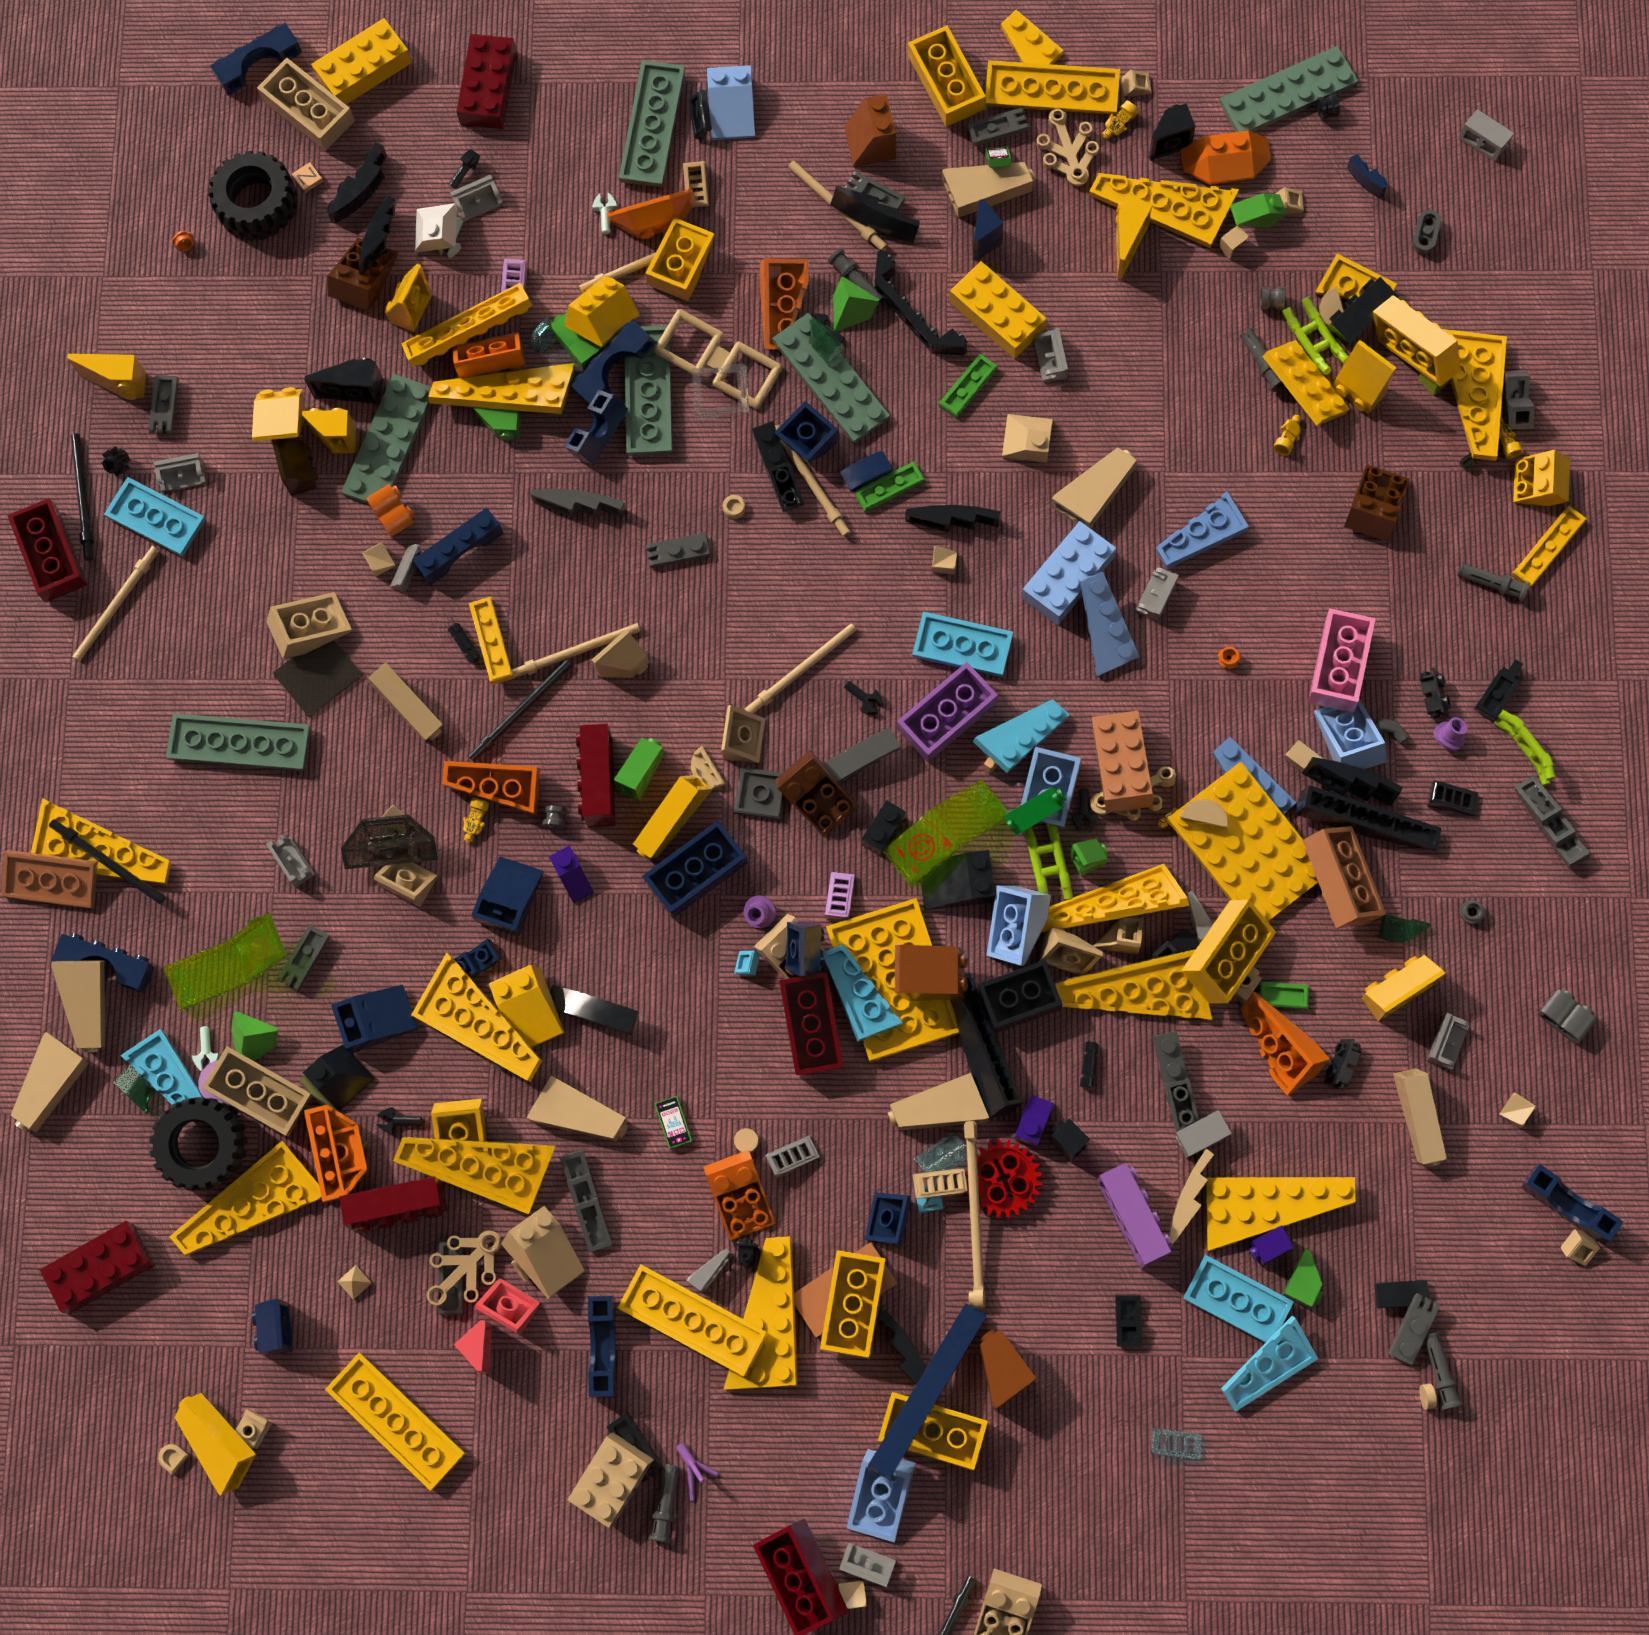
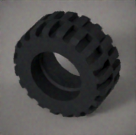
M245 151L243 155L237 153L233 155L234 158L230 160L227 158L222 162L223 166H218L214 171L216 176L211 177L209 182L211 187L208 189L210 204L221 225H224L229 233H234L236 237L241 239L244 236L248 240H255V237L266 239L269 234L276 235L279 233L278 229L281 227L284 229L288 225V219H293L295 215L293 209H296L298 204L296 199L298 196L297 190L285 165L273 155L267 156L265 152L257 151V154H254L253 151ZM263 183L272 187L269 197L256 207L243 208L235 205L237 195L248 185Z
M195 1097L174 1103L169 1106L168 1110L163 1111L159 1115L160 1120L155 1122L152 1127L154 1135L150 1136L149 1143L153 1144V1150L149 1152L150 1157H154L156 1163L153 1164L157 1171L161 1170L163 1173L161 1177L166 1181H172L173 1186L177 1188L184 1187L190 1191L209 1189L229 1180L233 1176L232 1174L241 1167L242 1164L240 1162L245 1158L247 1152L244 1150V1145L248 1144L247 1137H244L243 1130L246 1129L244 1123L240 1124L238 1120L240 1116L237 1112H232L229 1109L230 1106L226 1103H220L218 1099ZM193 1121L207 1122L214 1128L219 1138L218 1154L211 1163L205 1166L189 1164L184 1160L178 1148V1138L182 1128Z

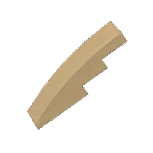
M1207 1149L1191 1171L1179 1196L1168 1236L1172 1245L1201 1207V1204L1196 1202L1194 1198L1207 1182V1179L1200 1174L1214 1155Z

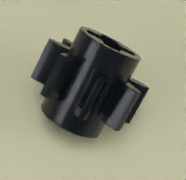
M114 446L111 450L108 449L102 454L105 459L101 463L108 473H115L116 476H119L130 469L127 463L131 459L125 450L117 449Z

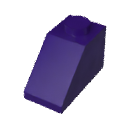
M570 845L549 856L573 903L594 892Z
M1031 1094L1014 1140L1037 1148L1054 1103Z
M1281 1225L1253 1240L1250 1243L1252 1248L1249 1251L1254 1261H1259L1262 1266L1288 1253L1293 1246Z

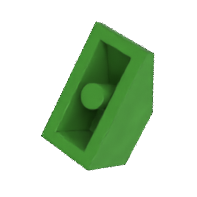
M1263 193L1230 206L1236 226L1270 228L1287 214L1280 194Z
M473 407L476 416L497 438L505 441L513 440V438L519 439L521 411Z
M1096 838L1072 845L1070 858L1081 877L1106 865L1107 856H1109L1103 843L1099 844Z
M1305 1249L1282 1295L1310 1309L1313 1304L1316 1306L1319 1304L1323 1292L1320 1291L1322 1282L1312 1254L1309 1250Z

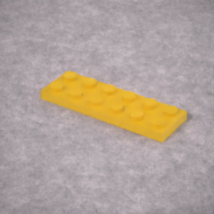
M988 60L985 93L986 106L1037 110L1061 109L1067 112L1116 115L1120 69Z
M521 283L401 344L411 367L421 366L428 359L436 355L445 354L449 348L455 345H462L469 338L475 335H482L495 325L504 324L510 317L516 314L521 315L532 307V304Z
M641 1264L618 1306V1309L743 1377L747 1376L768 1335V1332Z
M358 1353L325 1389L430 1491L434 1490L466 1454L361 1353Z

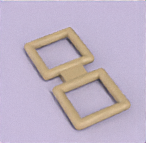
M678 309L656 344L654 353L696 377L701 376L705 367L717 373L713 380L714 387L754 409H759L781 373L782 365L742 342H736L731 352L719 347L724 337L722 331L686 311ZM681 320L713 337L696 366L665 349ZM740 352L772 369L755 399L724 382Z

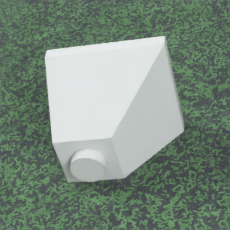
M457 204L417 209L415 251L417 253L456 247Z

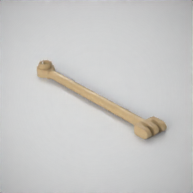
M967 1121L964 1124V1135L967 1142L974 1279L973 1291H969V1305L974 1306V1308H985L986 1297L983 1282L976 1138H978L977 1124L975 1121Z

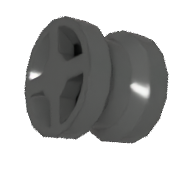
M545 806L544 813L546 816L542 821V826L553 830L565 829L564 817L567 815L568 810L559 806Z

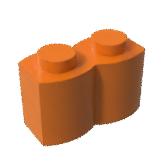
M388 484L365 499L388 535L392 537L413 524L412 518L415 515L408 505L404 507L399 500L403 496L396 486L391 487Z

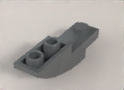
M1177 1031L1152 1036L1167 1103L1176 1132L1199 1121L1178 1034Z

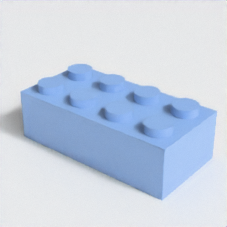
M1079 521L1022 589V599L1059 625L1083 596L1080 581L1103 572L1114 559L1116 547Z

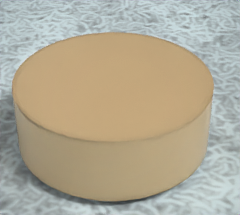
M730 495L723 501V512L728 518L738 519L744 515L746 506L740 496Z
M741 1129L734 1137V1144L740 1152L749 1150L751 1153L758 1146L757 1134L751 1129Z
M1430 1383L1420 1385L1419 1394L1423 1408L1425 1410L1435 1409L1437 1406V1396L1433 1385Z

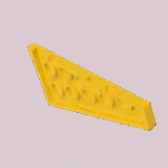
M575 363L435 381L428 396L429 403L562 414L576 370Z
M42 798L31 853L97 861L73 843L69 844L63 840L62 835L50 828L49 823L55 819L65 827H71L79 833L78 836L143 882L167 885L172 863L168 859ZM97 861V876L123 879Z
M1161 864L1050 906L1048 918L1041 932H1047L1051 928L1063 929L1190 905L1187 896L1165 864Z
M1196 949L1055 982L1062 1001V1007L1213 1020L1209 1003L1181 971Z
M446 953L411 1015L531 1082L542 1060L449 953Z
M281 1141L169 1237L181 1252L188 1256L322 1199L319 1183L286 1143Z
M1355 1177L1206 1178L1208 1252L1267 1233L1281 1225L1285 1227L1292 1223L1354 1204L1356 1202Z

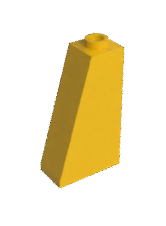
M695 775L680 776L634 841L633 845L638 848L637 852L647 859L659 857L710 794L712 788Z
M202 1393L184 1398L179 1404L175 1419L217 1493L222 1496L239 1488L256 1454Z

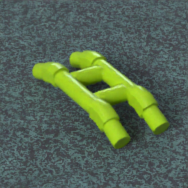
M1310 296L1301 300L1308 317L1312 321L1308 325L1301 328L1291 307L1285 308L1282 312L1289 328L1296 335L1311 360L1324 375H1328L1331 372V368L1321 357L1320 352L1330 347L1333 355L1343 364H1345L1349 356L1327 328L1316 306H1314ZM1318 329L1324 340L1313 346L1307 335Z
M1502 710L1494 725L1501 728L1515 740L1533 763L1543 786L1550 785V780L1556 778L1551 756L1537 742L1521 718Z
M1046 823L1051 843L1037 846L1033 828H1028L1024 831L1038 892L1048 894L1045 877L1059 874L1064 899L1073 898L1070 877L1057 826ZM1053 852L1056 865L1042 868L1040 855Z

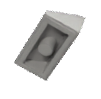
M414 544L406 549L390 587L403 593L407 591L417 569L413 559L422 553L419 545Z

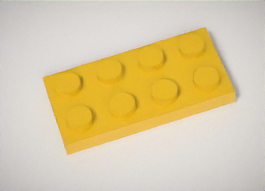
M1296 340L1268 350L1262 356L1316 426L1345 415L1350 408L1343 398L1335 391Z

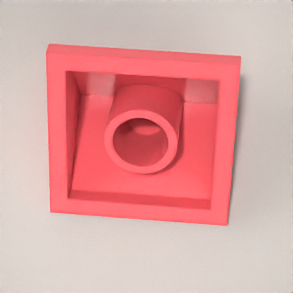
M498 1278L477 1302L475 1308L515 1333L522 1335L539 1307L540 1302L503 1279Z
M480 1320L454 1345L477 1371L489 1374L493 1325L487 1321Z

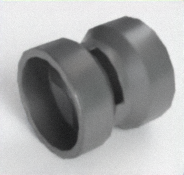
M1262 286L1260 309L1274 307L1276 310H1283L1285 287L1270 289L1269 287Z

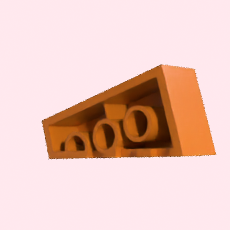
M444 761L442 784L446 788L534 816L538 814L541 770L538 767Z

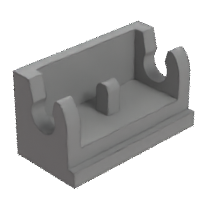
M1477 109L1464 124L1458 138L1495 162L1508 146L1507 143L1511 140L1514 133Z
M491 175L450 192L453 202L457 204V211L463 222L503 205Z
M1059 328L1038 333L1037 339H1034V345L1042 382L1066 379L1068 367Z
M198 453L154 461L157 484H160L162 493L207 484L204 462Z
M1157 567L1135 612L1158 622L1174 590L1179 575Z
M283 834L280 836V841L276 843L270 841L266 845L289 881L296 888L313 877L315 873L293 839Z
M1446 1013L1439 1026L1427 1061L1452 1071L1468 1031L1469 1022Z
M1218 1110L1176 1132L1175 1138L1187 1159L1225 1139L1232 1133Z
M849 1543L839 1570L887 1587L896 1560Z

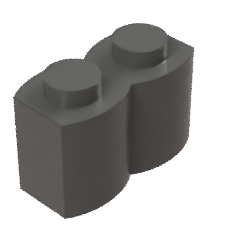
M1558 989L1537 1014L1568 1040L1577 1044L1597 1021L1593 1016L1595 1013L1585 1005H1578L1574 1001L1575 997L1570 992Z

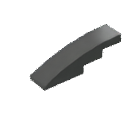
M567 489L531 490L530 492L534 503L573 518L577 510L598 518L602 510L622 518L626 512L624 501L601 494Z
M888 727L823 764L842 784L858 776L859 772L879 763L880 759L900 750L901 747L891 728Z
M1535 776L1514 787L1517 795L1543 835L1569 869L1590 858V852L1576 837V830L1562 815V808Z
M580 1149L560 1156L574 1202V1208L589 1252L611 1246V1237L584 1150Z

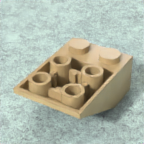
M789 914L783 917L754 946L784 979L799 977L786 970L787 922H799L796 917ZM824 962L823 965L820 966L819 973L827 972Z
M994 1568L974 1635H1027L1039 1600L1042 1584Z

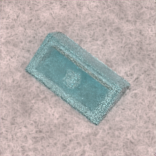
M952 1132L914 1159L924 1173L951 1170L967 1159V1148L957 1134Z

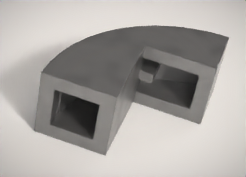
M1526 370L1504 371V407L1510 429L1534 428L1535 406L1529 399L1530 375Z

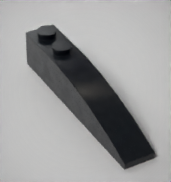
M1311 785L1299 793L1295 815L1335 828L1352 826L1355 834L1433 851L1438 849L1442 829Z
M968 973L965 974L968 981L965 999H953L963 1049L989 1118L1008 1115L1024 1102L972 975Z

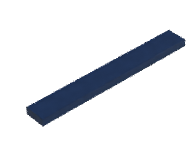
M965 1303L869 1462V1469L888 1480L891 1479L986 1320V1314Z

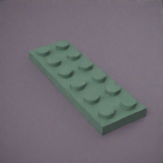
M1335 46L1221 97L1219 104L1235 132H1254L1316 104L1318 97L1327 98L1331 94L1337 95L1357 86L1358 80L1339 47Z
M642 60L619 173V182L663 188L685 75L684 65Z
M809 313L772 338L773 343L853 444L890 418L888 412Z
M668 325L643 326L641 328L658 343ZM669 340L668 344H667L666 347H665V349L668 350L669 352H670V340ZM655 346L643 359L637 357L625 358L626 407L628 408L626 412L627 456L672 454L671 366L669 361L654 353Z
M396 374L392 375L341 491L343 496L368 504L365 498L388 484L391 487L395 486L430 406L428 396L431 386Z
M173 713L166 758L173 761L305 771L311 726L309 724Z

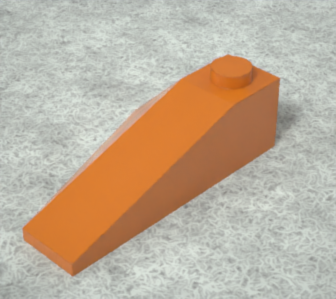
M764 258L760 261V294L765 350H779L773 343L772 338L796 321L809 282L808 259Z
M1253 992L1246 1003L1240 1008L1251 1034L1256 1036L1261 1049L1259 1051L1261 1056H1265L1271 1068L1268 1071L1272 1079L1287 1096L1314 1078L1330 1060L1313 1039L1256 992Z

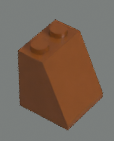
M887 94L867 97L845 125L853 167L896 159V132Z
M895 945V993L909 1002L965 999V992L968 989V981L965 977V968L968 966L967 954L959 947Z
M993 1329L982 1337V1343L980 1344L990 1399L995 1411L1036 1380L1035 1375L1001 1329L997 1332Z

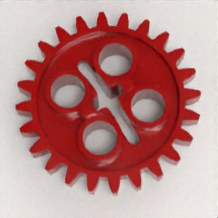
M999 1139L997 1140L996 1147H993L990 1142L987 1143L988 1150L981 1146L979 1147L981 1154L980 1156L977 1155L980 1211L984 1208L988 1209L987 1216H990L994 1211L996 1212L997 1219L1000 1218L1001 1213H1005L1006 1218L1009 1219L1010 1212H1014L1019 1217V1209L1021 1208L1027 1212L1028 1207L1026 1204H1035L1032 1196H1040V1192L1035 1189V1187H1042L1043 1183L1036 1181V1179L1043 1176V1173L1035 1171L1040 1167V1163L1033 1164L1032 1161L1035 1155L1033 1154L1028 1157L1026 1155L1028 1152L1027 1147L1020 1151L1019 1142L1014 1147H1011L1010 1140H1007L1006 1145L1002 1146ZM1006 1158H1013L1017 1162V1166L1014 1169H1007L1004 1167L1003 1161ZM995 1159L999 1161L1004 1177L1009 1176L1007 1185L1013 1199L1008 1198L1003 1182L997 1181L1000 1174L994 1164ZM984 1167H991L994 1170V1175L991 1178H984L980 1171ZM1017 1180H1021L1026 1184V1189L1023 1192H1017L1013 1189L1012 1184ZM992 1190H1001L1004 1197L1000 1201L992 1200L990 1197Z

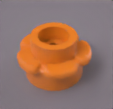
M180 231L173 237L172 243L175 244V248L179 251L186 252L193 247L194 237L190 232Z
M1226 647L1218 653V662L1224 668L1233 669L1237 667V663L1241 660L1240 653L1234 647Z

